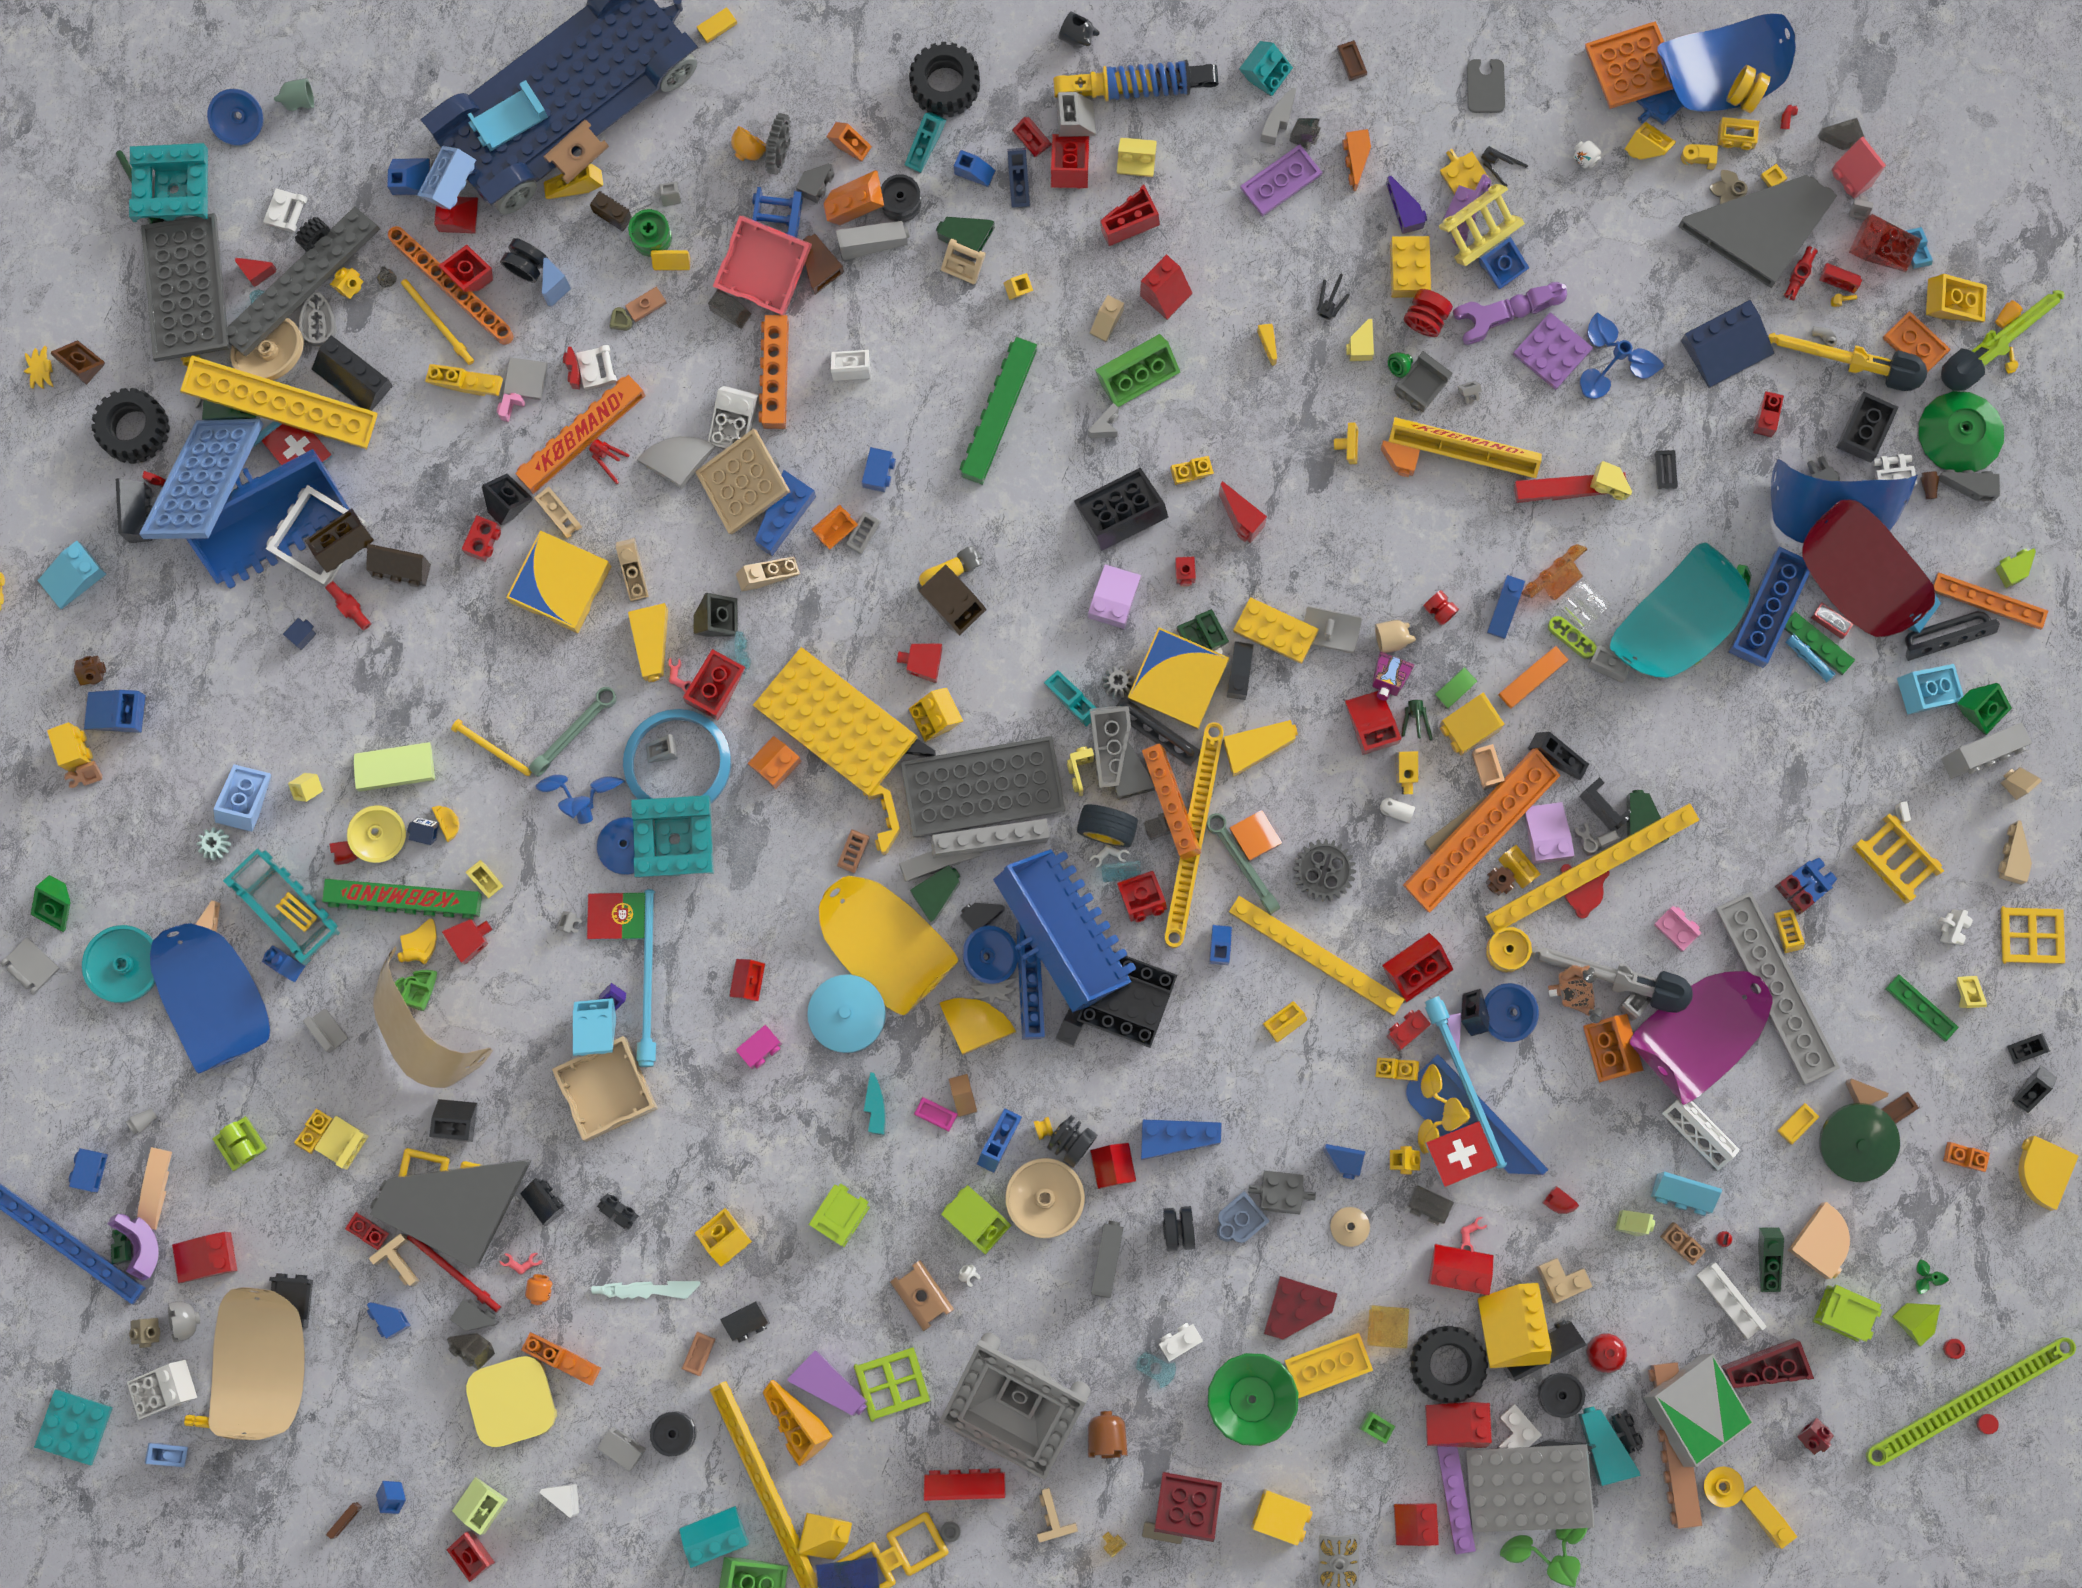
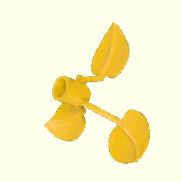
M1434 1064L1429 1065L1422 1077L1421 1091L1426 1098L1434 1097L1445 1103L1444 1116L1442 1121L1434 1122L1433 1124L1430 1119H1426L1420 1125L1418 1145L1423 1154L1429 1153L1425 1143L1439 1138V1131L1436 1128L1438 1125H1443L1447 1131H1453L1462 1124L1467 1123L1470 1118L1469 1109L1463 1107L1457 1098L1445 1100L1438 1096L1437 1093L1442 1089V1078Z

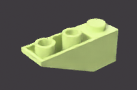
M1621 1210L1619 1211L1615 1230L1634 1236L1648 1235L1655 1226L1654 1215Z

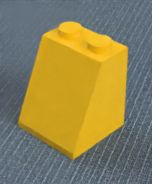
M1483 692L1443 719L1440 723V730L1445 737L1448 736L1452 743L1450 744L1456 753L1459 752L1462 756L1499 733L1505 724Z
M1264 1489L1251 1528L1298 1546V1543L1304 1540L1306 1531L1303 1528L1306 1522H1310L1313 1512L1310 1511L1311 1507L1309 1505Z

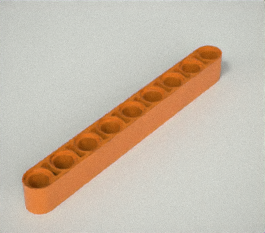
M394 226L389 229L388 238L399 252L499 343L507 345L512 342L514 336L510 327L471 291L463 292L456 284L452 288H447L449 283L454 282L438 268V265L441 263L401 227ZM397 235H402L399 240H394ZM410 247H415L412 252H407ZM423 259H428L427 263L420 264ZM436 271H441L440 275L434 276V273ZM468 295L465 300H460L461 296ZM481 307L480 311L473 312L474 308ZM489 319H494L492 324H486ZM508 331L505 336H500L501 332Z

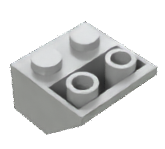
M1058 92L1056 109L1059 137L1096 136L1093 101L1078 92Z

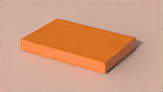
M1910 311L1883 336V339L1894 350L1914 354L1921 358L1926 365L1927 373L1951 350Z

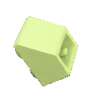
M475 1477L452 1512L465 1525L479 1535H483L487 1532L508 1499Z

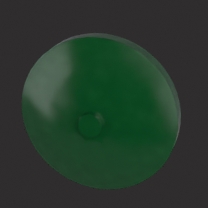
M1853 1103L1837 1109L1828 1117L1820 1132L1819 1148L1825 1164L1837 1176L1852 1182H1867L1884 1175L1893 1166L1900 1150V1135L1895 1122L1883 1110L1871 1104Z

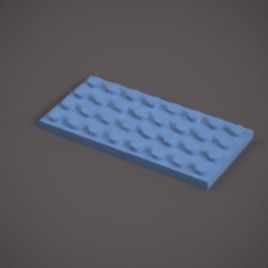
M261 419L196 420L139 533L143 539L209 538L264 425Z

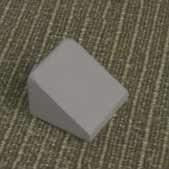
M677 181L659 185L663 206L681 203Z

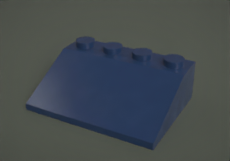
M1751 300L1688 331L1681 339L1683 346L1708 388L1775 354L1762 319Z

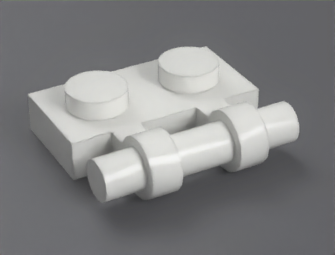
M1897 454L1896 457L1880 456L1879 459H1874L1872 461L1873 466H1880L1882 470L1875 472L1876 480H1895L1915 476L1914 466H1906V463L1912 462V456ZM1897 464L1899 468L1890 469L1889 465Z

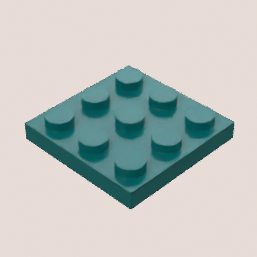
M55 1389L34 1448L87 1465H93L113 1407Z

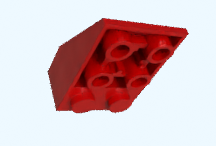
M1378 691L1345 701L1362 755L1397 745L1402 740L1387 701L1377 697Z

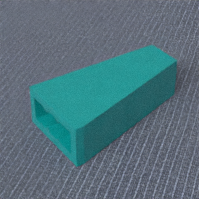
M1594 1406L1584 1408L1583 1413L1578 1415L1586 1443L1595 1444L1596 1448L1591 1449L1592 1454H1590L1598 1485L1605 1486L1641 1476L1640 1471L1602 1410L1595 1409Z

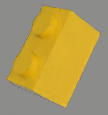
M726 1208L695 1232L708 1254L720 1267L729 1262L752 1242Z

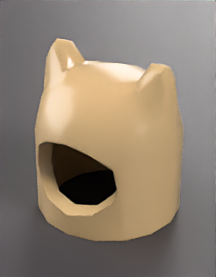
M1400 620L1375 624V634L1380 652L1390 653L1399 651L1408 644L1413 643L1416 638L1409 634L1408 628L1410 624Z

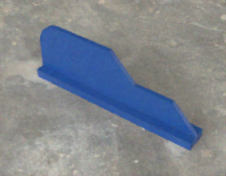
M1439 1054L1418 1072V1081H1409L1406 1089L1409 1103L1425 1120L1430 1119L1433 1124L1434 1122L1442 1121L1445 1103L1434 1097L1426 1098L1421 1091L1422 1077L1431 1064L1437 1067L1442 1078V1089L1437 1093L1438 1096L1445 1100L1457 1098L1463 1107L1469 1109L1470 1118L1468 1122L1462 1124L1457 1129L1447 1131L1443 1125H1438L1436 1128L1440 1136L1478 1122L1460 1076ZM1477 1095L1505 1163L1507 1162L1504 1169L1509 1174L1544 1175L1548 1168Z

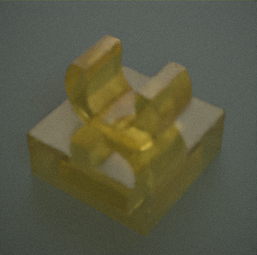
M1107 1532L1102 1536L1107 1542L1103 1548L1112 1558L1127 1545L1119 1534L1113 1537Z

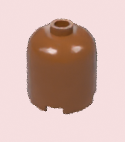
M1101 1411L1100 1416H1095L1090 1420L1088 1424V1458H1095V1456L1101 1455V1459L1121 1458V1455L1128 1456L1125 1422L1121 1417L1112 1415V1411Z

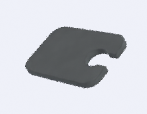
M1481 59L1469 61L1467 65L1468 109L1474 113H1499L1505 108L1504 63L1499 59H1490L1492 72L1484 75L1479 69Z

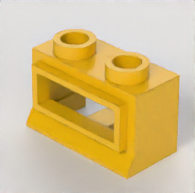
M1722 117L1718 127L1717 145H1721L1724 148L1754 149L1758 143L1760 121ZM1726 127L1734 128L1736 131L1742 129L1752 130V137L1726 134Z

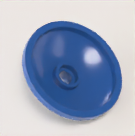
M235 88L223 90L213 97L208 106L207 118L209 126L213 133L225 143L244 145L254 140L261 132L263 126L261 106L251 94L244 90ZM237 112L241 113V119L237 118Z
M630 817L618 818L609 822L601 830L597 839V853L600 861L607 869L621 875L634 874L633 820ZM622 841H627V845L625 847H621L620 844Z
M996 926L980 927L974 930L965 940L962 950L964 965L969 974L979 982L985 984L1003 982L1016 969L1018 963L1016 943L1011 935L1002 928ZM984 953L988 956L987 960L983 957Z
M1505 983L1493 988L1485 997L1490 1017L1489 1033L1495 1038L1505 1042H1517L1525 1039L1533 1032L1538 1022L1539 1009L1536 999L1528 989L1519 984ZM1514 1009L1517 1010L1516 1016L1513 1014Z

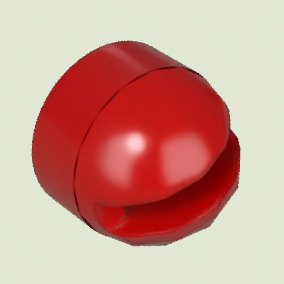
M1722 1231L1716 1235L1715 1240L1720 1247H1728L1731 1245L1733 1238L1729 1232ZM1725 1234H1727L1726 1244H1723Z

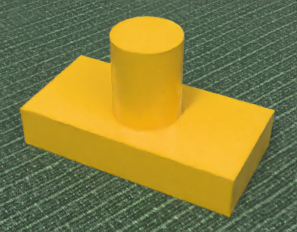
M1355 422L1348 423L1347 438L1334 439L1335 450L1347 449V461L1350 465L1357 464L1358 426Z

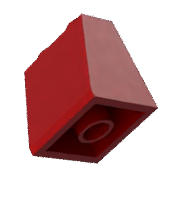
M1167 254L1141 280L1140 296L1166 320L1193 294L1181 267Z

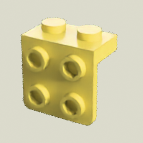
M1087 746L1078 748L1076 752L1070 753L1069 760H1067L1069 774L1074 775V778H1072L1073 789L1075 793H1079V796H1083V786L1077 766L1094 762L1092 748L1088 749Z

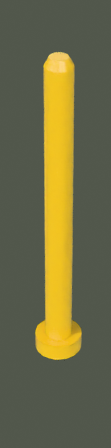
M457 719L452 725L451 730L455 733L459 731L524 775L530 776L532 774L528 767L462 725L463 721Z

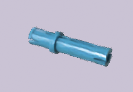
M1795 634L1787 639L1785 643L1797 653L1799 658L1801 657L1826 683L1835 675L1809 649L1810 646L1805 645Z

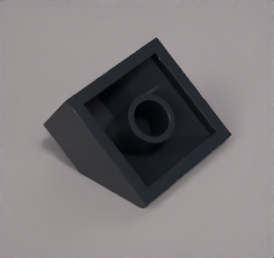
M504 474L482 485L487 512L500 525L513 520L533 500L508 474Z

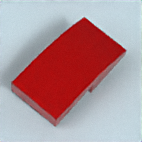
M568 346L567 352H564L563 363L568 370H571L568 372V382H570L572 389L580 390L581 374L578 360L572 347Z
M355 1212L345 1227L347 1231L362 1239V1241L376 1250L380 1249L389 1235L387 1231L358 1212Z

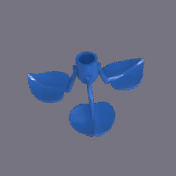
M1598 312L1592 317L1588 326L1590 342L1596 347H1602L1605 344L1607 347H1616L1613 350L1614 359L1602 373L1594 368L1587 369L1582 373L1580 377L1581 390L1583 395L1590 399H1597L1608 393L1611 381L1604 375L1618 359L1623 360L1628 356V361L1632 362L1630 364L1631 372L1641 379L1653 376L1664 367L1662 361L1650 351L1642 348L1632 351V344L1627 340L1613 343L1618 338V329L1612 321L1603 317Z
M564 775L548 776L535 786L541 792H550L559 787L563 788L568 798L558 803L559 809L573 819L577 816L579 824H587L593 820L591 809L594 808V793L609 791L625 783V780L607 776L593 781L590 784L592 788L590 798L587 796L572 798L564 784L568 781V778Z

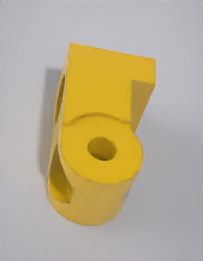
M1688 144L1681 153V161L1685 165H1692L1694 163L1707 164L1706 169L1714 170L1717 164L1718 146Z

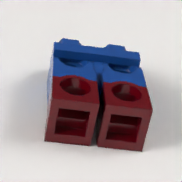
M1821 858L1813 861L1809 860L1775 885L1785 899L1791 897L1802 887L1804 888L1787 901L1798 915L1806 911L1832 889V885L1837 880L1832 872L1825 876L1820 873L1819 870L1825 866Z

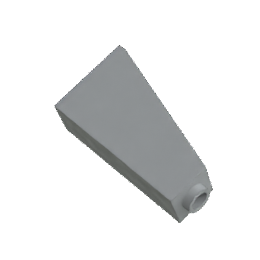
M902 221L836 230L843 261L908 245L907 238L910 237L908 227H904Z

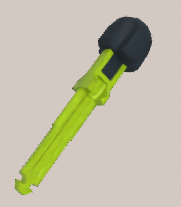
M2054 290L2053 294L2046 295L1996 334L1994 330L1989 331L1983 342L1972 351L1961 348L1942 366L1941 379L1945 386L1953 391H1965L1973 386L1985 375L1984 366L1998 355H2006L2010 351L2009 343L2058 305L2060 299H2064V292Z

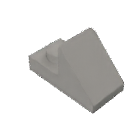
M1114 403L1088 430L1090 438L1118 436V431L1110 425L1119 417V408Z

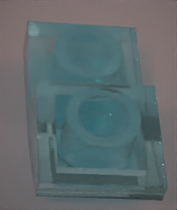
M736 631L737 663L745 667L743 674H746V669H750L751 658H749L748 652L743 651L747 648L748 639L745 638L744 632Z

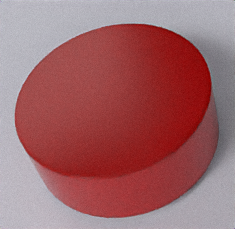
M1949 1339L1944 1343L1943 1351L1948 1358L1959 1359L1965 1353V1346L1958 1339Z
M1982 1414L1977 1419V1428L1980 1432L1993 1434L1998 1430L1999 1422L1994 1415Z

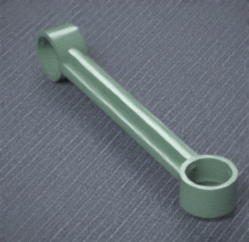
M610 687L600 688L596 693V700L543 755L538 756L530 764L528 769L535 776H541L549 768L550 763L603 708H610L616 703L617 697L613 689ZM606 691L613 694L612 701L602 703L600 695Z
M1219 813L1210 815L1207 820L1208 830L1212 834L1218 835L1259 896L1267 912L1271 915L1279 910V903L1266 888L1227 830L1225 817ZM1220 818L1224 822L1223 827L1220 830L1212 829L1210 826L1211 819Z

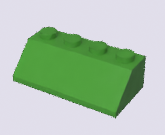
M1158 334L1095 369V372L1112 404L1114 403L1119 407L1179 374L1180 369L1169 342L1161 334Z

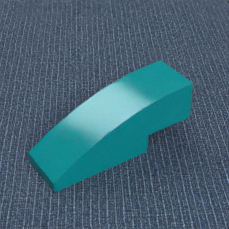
M1057 670L1044 684L1087 727L1091 723L1089 709L1096 707L1073 683Z
M870 1072L864 1112L871 1113L868 1132L885 1136L886 1109L884 1097L875 1073Z

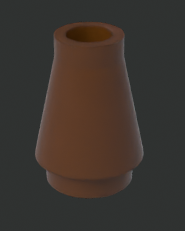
M1937 471L1921 473L1922 477L1920 480L1926 500L1936 499L1939 484Z

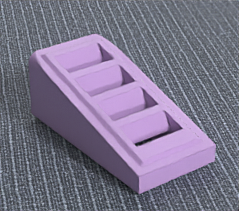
M1461 1013L1449 1015L1450 1018L1447 1019L1448 1028L1458 1051Z

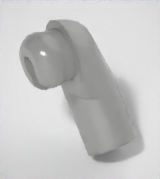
M1813 326V336L1821 337L1827 346L1833 347L1836 345L1837 338L1831 329Z

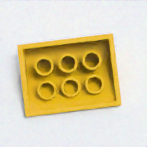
M1539 1283L1517 1284L1477 1299L1489 1368L1550 1364L1552 1349Z

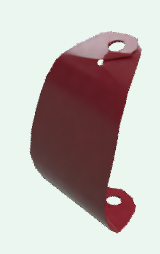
M1854 500L1839 501L1809 531L1802 548V557L1808 570L1836 608L1848 620L1874 637H1886L1903 632L1918 623L1934 606L1935 588L1933 583L1888 528L1861 503Z

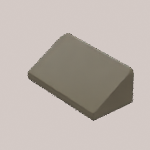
M1144 1522L1142 1537L1175 1544L1182 1543L1183 1537L1154 1532L1155 1523Z

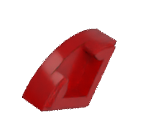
M143 472L142 478L147 483L161 487L164 486L166 479L150 472Z

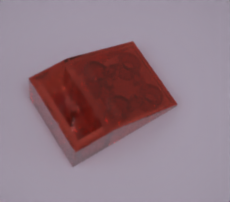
M1871 214L1863 220L1849 253L1871 263L1907 272L1921 239Z

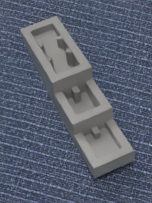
M931 851L899 863L904 880L907 882L937 873L948 865L952 867L959 865L961 862L981 856V853L933 859Z

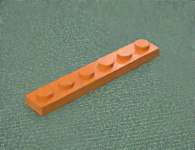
M1939 572L1936 574L1933 583L1936 594L2040 630L2043 629L2048 610Z

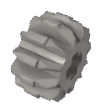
M1113 666V672L1106 670L1107 676L1102 677V681L1106 682L1102 687L1104 689L1109 688L1106 691L1107 695L1114 692L1113 698H1116L1117 693H1120L1121 698H1124V691L1127 694L1131 691L1129 688H1132L1134 683L1130 681L1134 680V676H1128L1130 673L1129 669L1123 672V666L1119 667V671ZM1115 679H1117V681L1121 679V685H1119V683L1118 685H1115Z

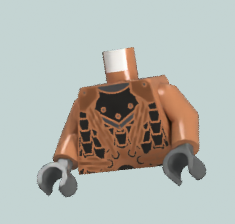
M1572 965L1559 974V984L1548 986L1549 996H1561L1563 1006L1578 1010L1588 1015L1593 1023H1599L1602 1020L1600 1015L1603 1011L1600 1008L1595 1010L1593 1008L1595 1007V998L1592 983L1597 978L1596 975H1593L1595 970L1590 965L1584 967Z

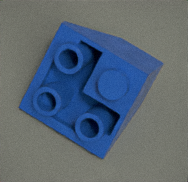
M430 158L392 159L388 168L387 187L391 194L418 195L430 171Z

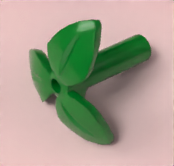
M1920 1259L1916 1266L1917 1273L1924 1276L1923 1279L1916 1281L1918 1294H1925L1929 1290V1282H1932L1935 1286H1941L1949 1281V1278L1944 1273L1936 1271L1929 1274L1930 1265L1925 1260Z

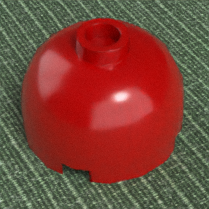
M1604 1333L1590 1340L1586 1349V1355L1590 1366L1596 1371L1614 1373L1625 1364L1627 1349L1619 1337L1610 1333Z

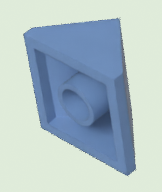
M544 258L542 295L547 305L553 306L571 290L566 276L548 258Z

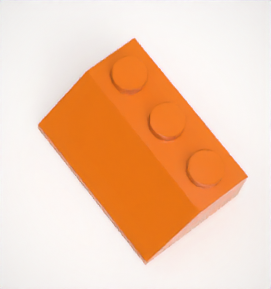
M872 171L831 190L824 202L827 221L842 225L883 207L884 202L878 171Z
M1627 1014L1603 1019L1599 1023H1590L1583 1026L1599 1083L1644 1071L1638 1052L1630 1044L1633 1032Z

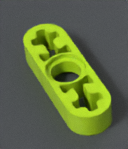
M1555 616L1549 621L1548 630L1579 656L1589 659L1594 655L1596 651L1595 643L1561 616ZM1559 621L1561 623L1560 627L1563 630H1565L1566 627L1568 628V630L1564 633L1563 636L1561 635L1563 630H1561L1560 628H1553L1554 623H1557ZM1575 633L1577 641H1568L1567 634ZM1582 639L1583 642H1582L1581 644H1582L1583 646L1580 645V646L1577 648L1576 645H1577V644L1580 642V640ZM1589 645L1592 653H1584V647Z

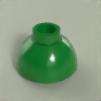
M1401 352L1389 355L1388 367L1393 375L1403 378L1409 373L1413 363L1411 355Z

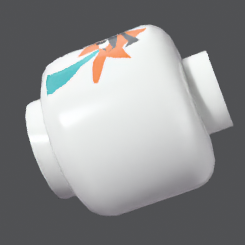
M1590 140L1584 143L1581 141L1574 148L1573 158L1583 168H1593L1601 160L1600 149Z

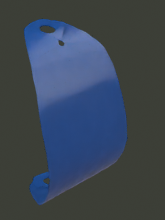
M1773 13L1758 15L1721 28L1678 37L1663 42L1657 47L1664 73L1669 83L1671 82L1678 99L1685 108L1694 111H1719L1740 107L1741 103L1734 106L1726 100L1736 77L1745 65L1756 69V75L1762 72L1771 77L1762 98L1766 97L1778 89L1789 77L1796 51L1795 33L1785 15ZM1785 28H1787L1790 33L1789 39L1785 35Z
M1777 459L1771 477L1773 520L1775 525L1786 536L1797 542L1804 543L1814 524L1841 500H1854L1865 506L1890 531L1901 516L1906 504L1908 505L1918 474L1910 478L1895 480L1829 481L1800 473L1789 467L1784 461Z
M188 923L166 929L153 940L150 951L152 975L165 1010L198 1074L225 1065V1063L227 1064L230 1061L232 1062L233 1059L235 1060L269 1040V1018L261 995L241 958L222 935L209 928ZM175 931L179 932V933H178L177 935H175V936H172V937H168V936H167V935H168L169 933H171V932H175Z

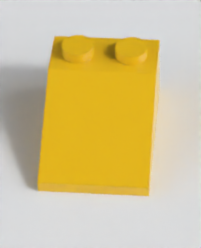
M1947 274L1929 278L1926 315L1939 319L1985 322L1987 285Z

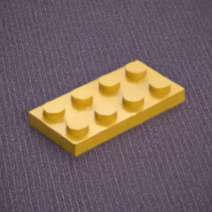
M1250 597L1233 632L1302 664L1319 629Z
M1359 1333L1284 1360L1287 1370L1295 1381L1299 1392L1298 1398L1373 1371Z

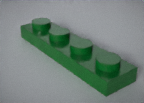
M1796 611L1788 619L1784 629L1791 635L1795 634L1805 645H1809V649L1839 674L1843 675L1855 661L1852 656Z

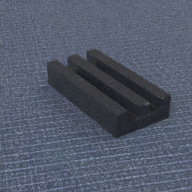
M1675 450L1656 451L1657 489H1677ZM1660 455H1663V467H1664V481H1665V483H1662V470H1661V456H1660ZM1667 455H1670L1672 483H1669Z

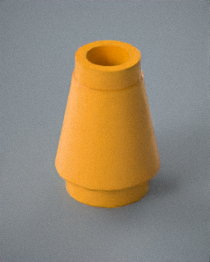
M2014 300L2007 302L1995 320L1996 325L2003 329L2021 315L2023 308Z

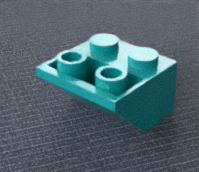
M1259 41L1239 68L1250 83L1270 96L1274 95L1293 69L1277 46L1272 42Z

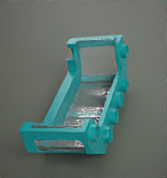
M257 848L223 882L229 888H232L289 947L290 951L295 954L294 957L306 966L320 949L335 935L338 936L340 934L337 929L338 925L331 918H328L330 914L323 907L319 909L315 905L317 901L310 894L306 895L302 891L304 887L297 880L293 882L289 878L291 873L285 867L280 868L272 861L273 857L270 853ZM287 892H290L318 916V919L306 932L275 907L286 896ZM288 899V900H287L292 906H294V907H295L299 912H301L306 918H308L309 920L312 919V917H310L305 911H303V910H302L298 905H296L291 899ZM283 905V907L288 912H290L295 918H297L302 924H304L305 926L307 925V923H305L286 905Z

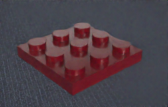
M1163 1472L1154 1532L1214 1542L1222 1482Z

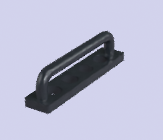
M1976 611L1925 627L1920 633L1912 631L1905 637L1907 647L1905 657L1910 661L1998 632L2000 623L1997 618L1991 620L1988 614ZM1975 619H1982L1984 622L1921 643H1913V639Z
M1125 697L1121 698L1116 705L1129 706V713L1137 718L1136 720H1130L1131 726L1156 744L1160 743L1167 752L1187 766H1191L1199 756L1200 750ZM1143 724L1150 727L1152 731H1146L1143 728ZM1159 735H1161L1162 737H1164V738L1167 739L1168 741H1167V742H1162V741H1160V740H1159ZM1177 746L1184 752L1178 753L1175 751L1174 747Z

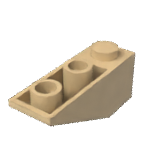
M635 538L616 542V551L630 601L649 597Z
M788 557L745 565L736 573V577L742 592L758 589L797 576L800 572L795 557Z
M2018 820L2008 828L2007 835L2009 840L2003 847V854L2005 855L2003 861L1999 864L1998 872H2000V879L2022 885L2028 881L2032 862L2022 822Z

